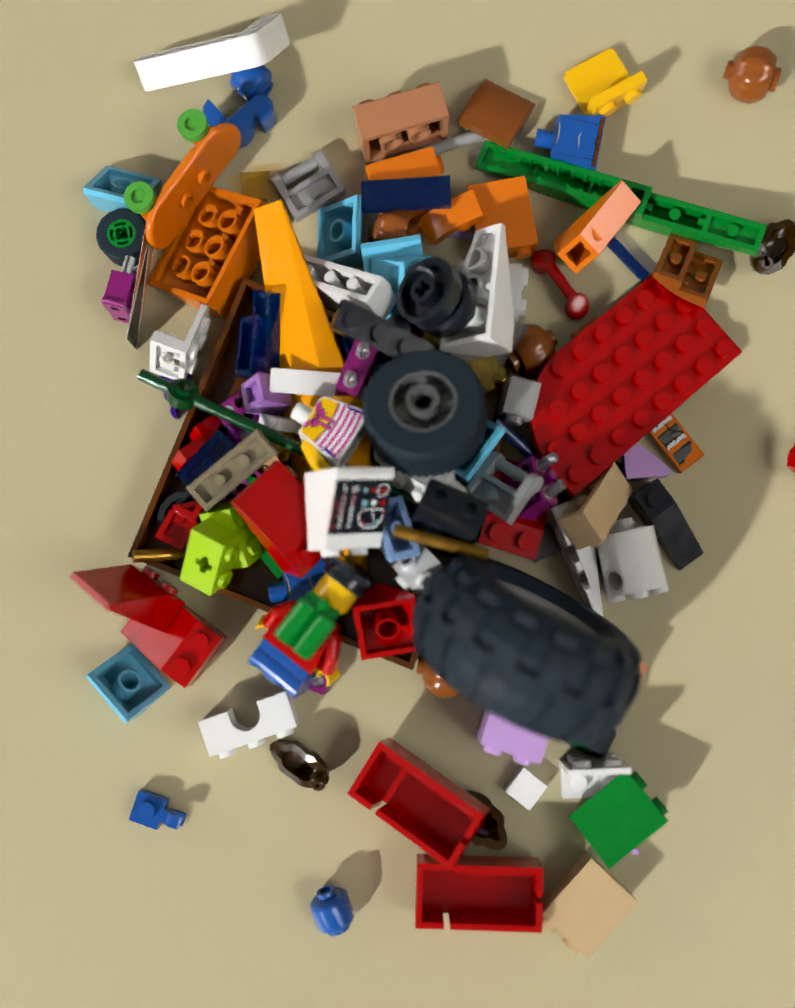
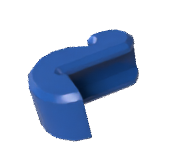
M256 94L228 119L223 116L209 99L203 105V113L210 126L214 127L220 123L227 122L234 124L240 130L241 144L239 149L246 147L253 140L257 127H261L265 133L276 123L273 103L268 96Z

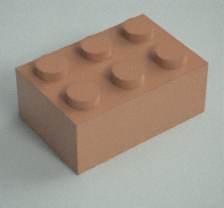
M439 82L433 84L422 83L415 89L405 92L394 91L384 98L377 100L367 99L353 106L355 132L365 165L406 154L410 150L448 138L450 115Z

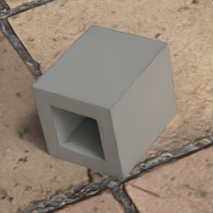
M514 375L508 377L504 381L496 415L504 417L505 423L521 426L522 423L532 420L541 383Z

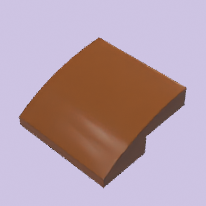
M485 79L458 117V124L509 150L519 130L522 131L536 104Z
M670 233L652 276L675 295L705 308L723 260L695 251L699 242Z

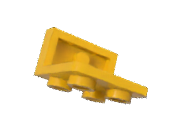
M611 48L569 69L564 75V81L584 115L606 117L626 104L630 105L636 102L642 96V91L648 81L642 70L630 76L615 50Z

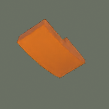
M472 189L442 203L419 219L428 244L436 246L457 230L465 232L486 217L477 191Z

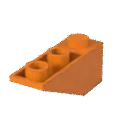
M623 180L619 181L553 241L557 255L575 274L580 272L602 252L641 203Z

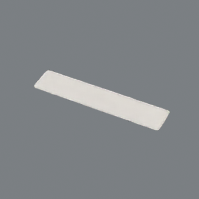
M271 368L269 391L333 397L335 396V385L340 373ZM367 386L363 387L359 399H363Z

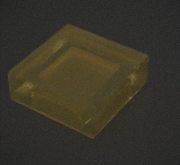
M269 171L240 173L242 195L261 199L265 203L272 202L271 176Z

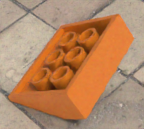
M211 186L181 227L174 240L166 247L148 285L197 309L200 308L201 304L208 306L207 314L226 320L243 278L250 279L260 260L254 209L267 204L261 199Z

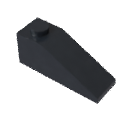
M658 478L648 482L630 495L627 500L645 526L654 525L659 545L678 570H682L704 553L676 501Z

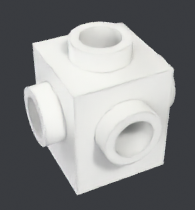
M418 543L421 552L419 556L393 561L390 565L398 573L394 579L407 592L412 588L420 596L429 577L441 566V563L423 544Z

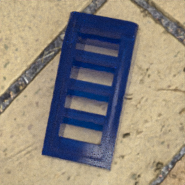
M264 315L244 316L240 319L235 377L248 380L258 372L271 373Z

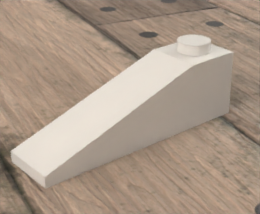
M499 223L476 230L464 267L466 268L465 275L477 287L478 303L476 311L469 324L458 334L449 338H441L440 350L443 352L485 358L512 352L515 322L505 225Z
M568 501L546 512V521L550 524L562 550L560 552L584 604L603 617L596 549L589 546L577 550L558 522V519L570 503Z

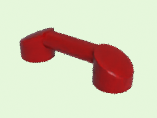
M549 249L537 250L530 261L532 270L537 274H548L567 299L564 312L569 319L574 321L583 319L589 310L588 298L582 293H577L555 264L556 256L554 252Z

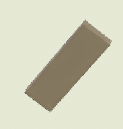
M257 428L188 485L186 489L207 512L279 451L260 428Z

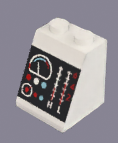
M336 467L304 473L308 551L321 550V557L340 556V549H349V555L368 554V548L381 546L394 479V467Z

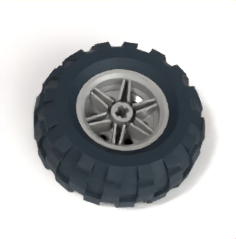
M455 555L450 564H442L431 574L413 608L412 624L414 625V633L411 639L414 641L413 647L426 664L444 682L471 702L502 720L536 735L577 745L580 743L592 744L599 735L608 734L622 722L638 694L641 680V672H639L638 665L642 656L630 639L619 628L594 610L557 588L501 562L489 558L484 561L472 556Z

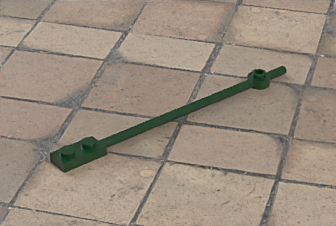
M145 369L140 371L138 380L167 393L166 398L171 406L181 410L197 407L251 433L260 428L270 442L306 458L301 449L302 442L199 395V388L194 382L188 379L168 381ZM346 463V465H345L344 467H353V466H351V465H349V464ZM392 486L390 498L402 495L405 505L417 509L419 503L414 500L410 493ZM479 530V532H478V534H477V536H476V538L474 539V541H473L472 544H475V542H476V540H477V538H478V536H479L480 530Z

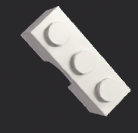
M283 690L256 701L260 712V719L258 724L252 727L241 725L236 720L232 708L198 721L209 757L218 754L219 758L223 759L236 754L237 747L247 744L248 748L251 749L266 743V737L276 734L277 739L295 733L294 728L299 725L300 721L293 700L288 692Z

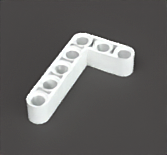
M276 13L258 19L242 32L139 57L133 62L144 90L152 91L259 67L270 62L290 45L282 14Z

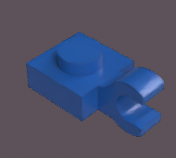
M140 789L129 820L155 830L159 829L162 823L178 830L179 826H183L187 814L167 807L170 798Z

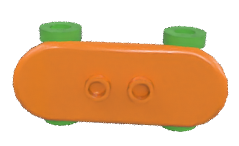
M189 109L184 111L178 118L177 128L182 137L192 142L195 147L189 150L161 188L159 196L156 197L155 191L151 186L143 181L133 182L126 188L124 202L132 212L141 214L146 220L145 235L149 246L156 250H161L170 245L219 175L232 161L241 144V132L234 124L226 122L213 127L209 125L206 116L200 110Z

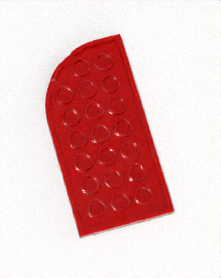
M651 275L551 357L539 373L536 382L541 383V388L533 419L528 421L530 422L534 439L532 443L538 457L544 458L551 452L558 454L559 461L548 468L556 472L557 478L555 481L563 480L566 483L564 491L572 499L742 353L741 349L703 307L675 295Z

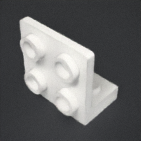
M201 304L185 341L171 333L154 331L150 339L151 372L173 380L186 379L188 373L193 375L198 364V358L196 357L198 350L204 351L209 338V334H206L211 318L207 317L208 306Z
M607 753L605 758H586L584 754H569L567 759L559 760L561 797L563 799L591 798L618 775L632 774V767L623 761L622 758L616 757L615 753Z

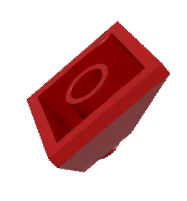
M379 583L367 589L364 598L358 597L352 605L361 660L416 651L413 647L414 641L411 639L414 633L412 617L413 608L416 604L415 594Z

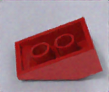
M505 458L506 461L510 462L515 466L519 464L518 462ZM501 471L493 474V477L509 486L506 474ZM487 511L475 543L535 560L544 532L547 511L537 516L536 521L517 517L512 526Z
M275 460L231 501V504L280 569L301 579L323 557H321V550L308 551L305 487L279 460Z
M127 564L75 571L70 576L73 581L106 610L164 633L186 603L176 595L179 591L176 587L166 581L160 582L158 579L161 575L148 566L141 569L135 565Z
M185 604L165 633L131 619L121 631L152 663L183 688L194 684L228 638L227 635Z

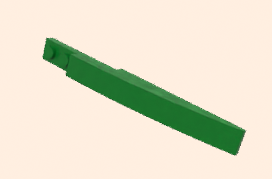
M487 140L483 143L475 165V169L502 180L525 176L529 190L586 210L592 207L619 181L623 180L641 201L625 223L668 237L672 233L696 242L699 240L756 257L767 228L766 224L652 193L653 187L519 149L510 147L508 150Z

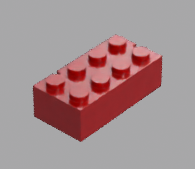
M390 737L378 742L347 793L368 810L379 806L384 801L386 805L378 808L375 815L449 870L459 862L472 841V837L477 833L491 810Z
M417 854L415 929L444 930L443 913H449L450 930L542 933L543 903L540 897H543V866L539 858L462 855L459 862L449 870L429 854Z

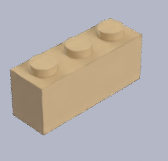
M615 462L574 496L558 519L559 524L577 550L589 546L595 548L606 541L608 532L616 524L618 515L626 507L627 500L633 492V489Z

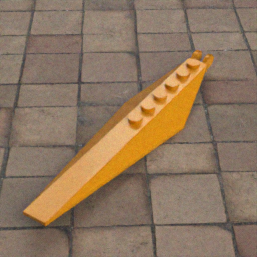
M278 200L254 209L276 368L341 373L345 364L344 358L333 331L329 329L330 322L283 201ZM291 394L293 405L283 411V416L291 418V413L299 402L313 409L323 396ZM367 432L347 464L353 467H371L372 445ZM292 433L295 440L302 442L298 433ZM293 453L289 456L301 484L305 487L304 473L314 472L315 470L309 465L306 458ZM340 549V556L358 563L367 572L369 571L366 561L368 559L367 554L349 555V549Z

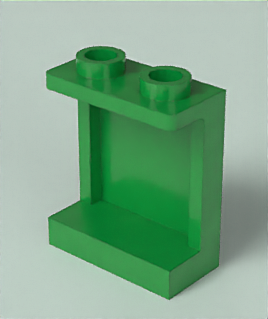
M636 771L632 774L618 775L568 816L609 869L669 821L665 816L669 812L657 796L653 799L649 797L644 791L648 785Z

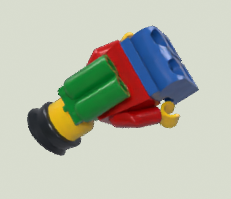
M331 556V562L324 567L326 573L313 591L310 590L306 596L300 597L298 601L290 600L272 607L268 614L262 616L255 627L256 630L263 627L268 631L247 663L261 670L268 680L282 687L292 699L304 694L316 677L321 678L325 676L327 687L340 678V671L337 666L340 660L342 638L338 633L340 625L336 622L339 614H346L358 597L364 598L367 589L372 588L374 585L372 578L363 567L343 556Z

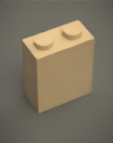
M585 851L541 900L543 903L542 923L553 933L557 929L565 937L563 942L573 953L577 954L580 951L589 958L638 901L624 885Z

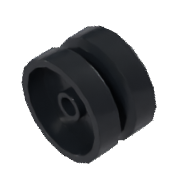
M428 257L417 262L404 276L397 294V306L402 317L436 338H449L463 330L475 314L478 303L477 287L473 281L439 257Z

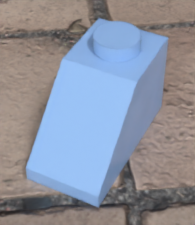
M402 495L391 497L381 546L378 548L389 562L419 556L421 552L418 543L392 536L395 524L409 528L413 527Z

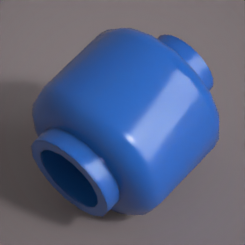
M264 65L231 73V87L247 101L256 94L268 96L273 88V82H271L272 73Z
M333 885L321 887L310 903V909L317 929L329 936L343 934L350 928V923L354 918V910L347 891Z

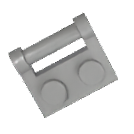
M320 149L313 152L311 158L280 176L276 174L270 178L275 190L297 223L346 194L343 184ZM317 167L321 169L320 172L289 190L286 188L287 185Z
M494 451L488 455L465 490L467 494L488 502L490 505L488 512L512 526L531 496L542 488L543 478L535 473H527L506 461L504 455ZM501 471L520 482L521 486L518 490H515L493 477V474Z

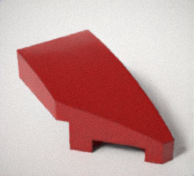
M212 415L193 428L189 435L193 442L181 448L171 462L178 472L189 465L202 452L220 424L218 417Z
M196 500L172 505L173 509L169 510L155 535L156 540L184 553L188 546L191 529L199 524V514L204 511Z

